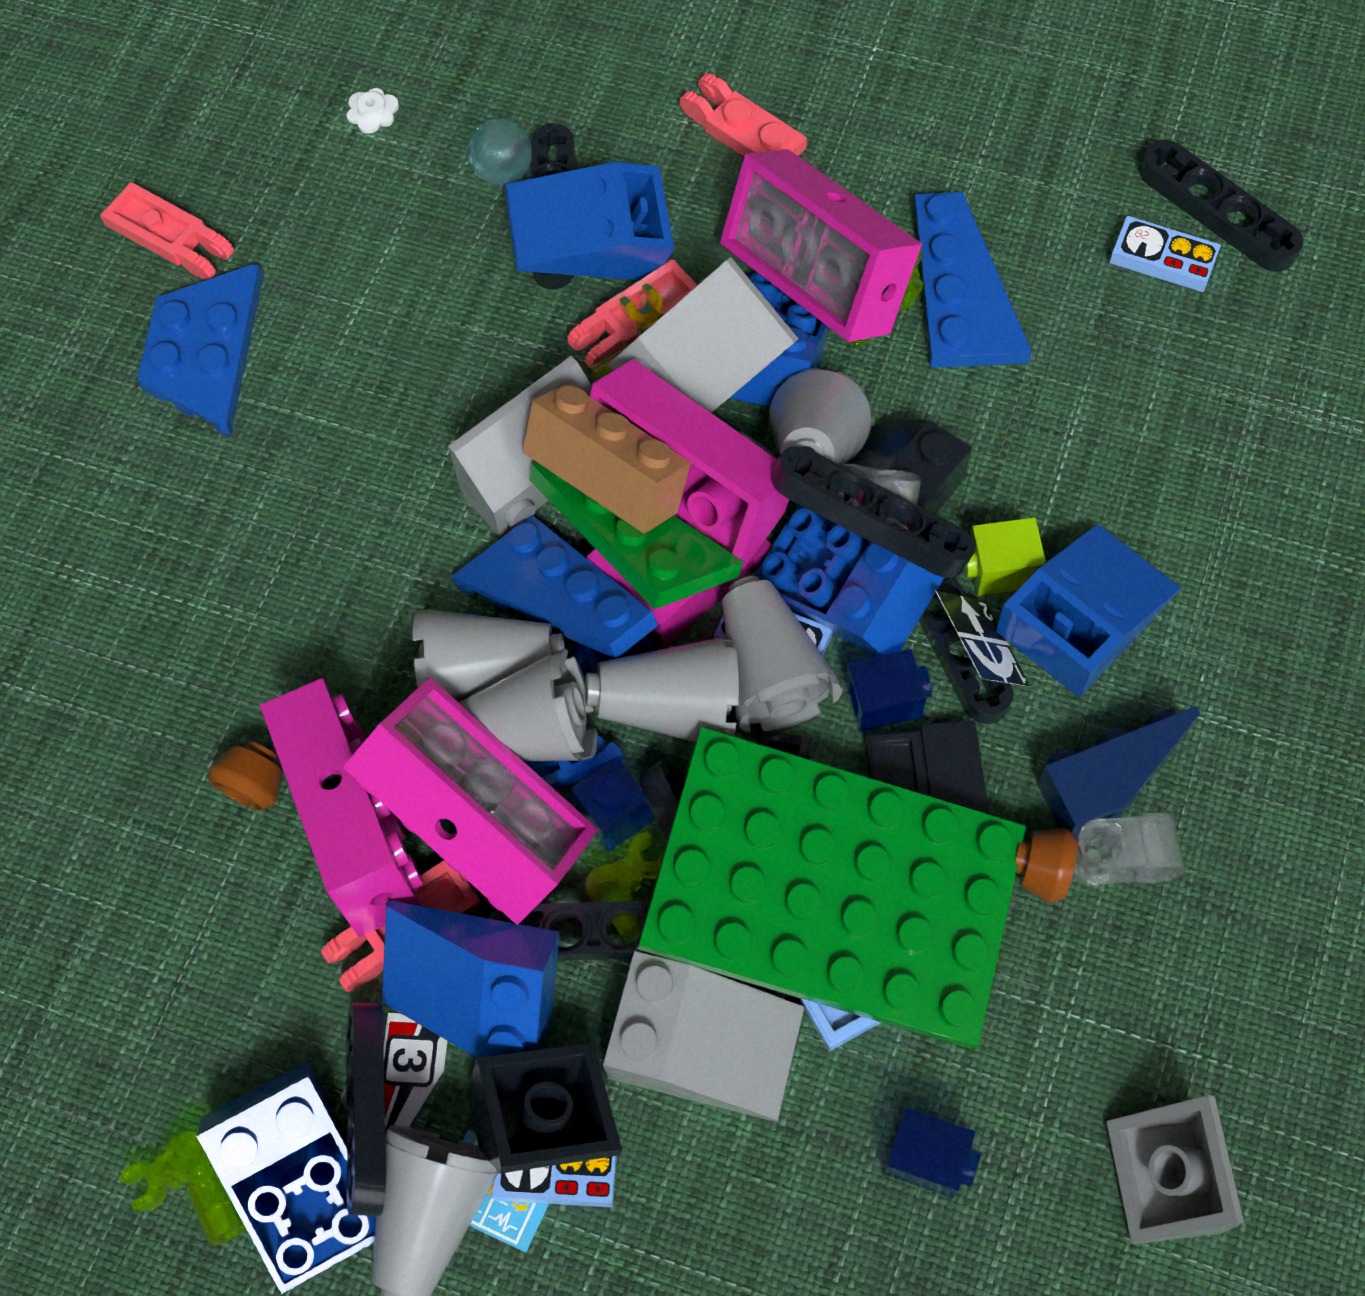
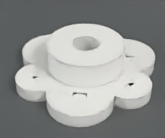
M373 88L366 93L357 92L349 98L350 110L347 112V119L352 124H358L361 132L367 134L374 133L380 128V125L387 127L394 122L393 114L399 108L398 100L393 95H384L383 91L379 88Z

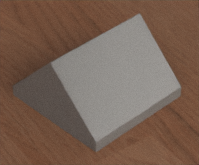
M1207 1095L1106 1121L1132 1244L1220 1234L1244 1223L1215 1096Z

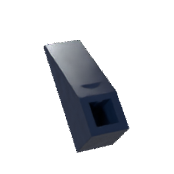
M1194 706L1177 713L1175 708H1169L1150 717L1145 722L1146 726L1129 733L1126 728L1115 729L1100 737L1094 747L1079 753L1076 748H1068L1051 756L1046 761L1047 765L1043 769L1037 786L1058 827L1068 828L1078 839L1117 823L1188 734L1200 714L1198 708Z

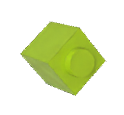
M1036 518L972 526L970 536L975 544V553L963 570L965 578L973 577L977 596L1017 591L1046 563Z

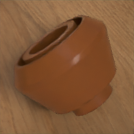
M249 741L245 748L234 746L208 768L209 783L230 799L251 809L264 811L275 806L277 803L282 770L274 764L278 758L275 753L260 744Z
M1068 828L1032 831L1028 841L1023 840L1018 845L1015 863L1018 864L1016 874H1020V886L1048 904L1063 900L1071 884L1077 857L1078 840Z

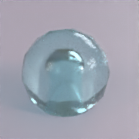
M501 118L487 120L471 133L468 141L467 160L474 174L491 185L504 186L518 181L528 172L531 164L532 145L525 131L516 123Z

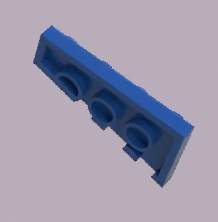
M963 192L915 194L913 208L917 240L922 243L918 256L930 368L1029 363L1032 351Z
M533 515L515 526L509 533L451 576L458 590L471 596L474 592L481 594L487 598L490 604L503 610L511 607L524 613L528 621L550 623L552 626L561 629L565 637L615 659L658 626L650 609Z

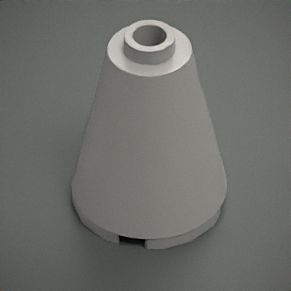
M808 368L790 376L776 391L769 409L770 432L779 455L786 448L796 446L810 449L839 465L852 459L864 446L871 426L870 404L863 389L847 374L839 371L833 372L819 370L820 368Z
M756 576L745 577L734 582L729 587L730 592L724 596L722 605L726 638L732 639L730 647H735L737 652L739 699L738 706H734L739 727L744 732L750 733V724L760 723L763 732L784 729L820 714L821 711L818 703L826 697L830 696L832 704L839 700L843 689L838 676L773 583L768 580H760Z
M432 609L417 610L414 615L413 641L424 640L419 646V658H414L417 688L431 677L457 702L553 652L565 649L562 633L553 634L550 623Z
M715 638L598 662L596 673L586 674V706H595L597 718L696 742L701 727L734 737L736 723H726V715L730 714L732 706H738L739 671L736 648L730 647L731 638Z
M566 649L553 652L458 702L522 761H582L593 758L597 751L596 728L586 730L585 725L586 713L593 712V706H586L585 703L586 681L575 657L566 659L568 655V650Z
M390 1125L385 1133L386 1192L383 1212L381 1216H376L371 1282L381 1288L379 1296L432 1295L499 1173L478 1146L461 1140L456 1144L439 1139L440 1134L412 1127Z

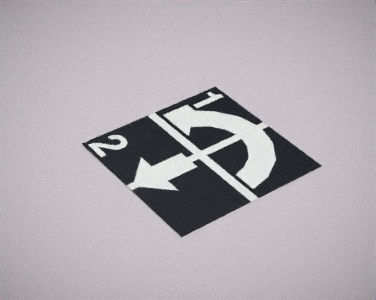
M936 590L980 678L1030 687L1006 639L996 632L998 624L987 603Z

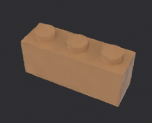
M568 382L532 400L522 451L524 454L643 534H646L677 514L691 465L689 460L673 451L664 442L656 440L631 424L624 416L614 413L588 396L585 391L574 387Z

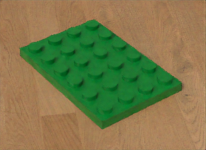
M701 727L697 735L637 949L972 1050L979 1047L1018 866L1015 863L1019 842H1023L1026 826Z

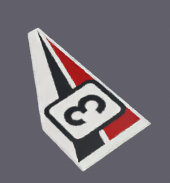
M388 1013L383 1047L385 1133L390 1125L410 1126L444 1072L447 1040L401 1013Z

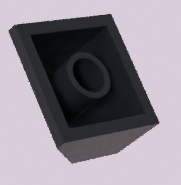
M882 420L867 438L862 449L843 467L936 514L965 479L972 447L930 420ZM837 493V496L845 503L852 506H860L858 501L850 495ZM886 518L887 522L897 530L909 532L908 528L900 521Z
M593 1043L476 1058L468 1100L479 1149L499 1174L620 1156L622 1146Z

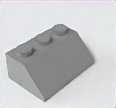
M572 356L568 357L448 445L463 498L499 537L531 515L534 516L535 511L549 501L529 481L532 464L537 462L522 451L532 400L566 382L582 389L590 396L592 385L579 363Z

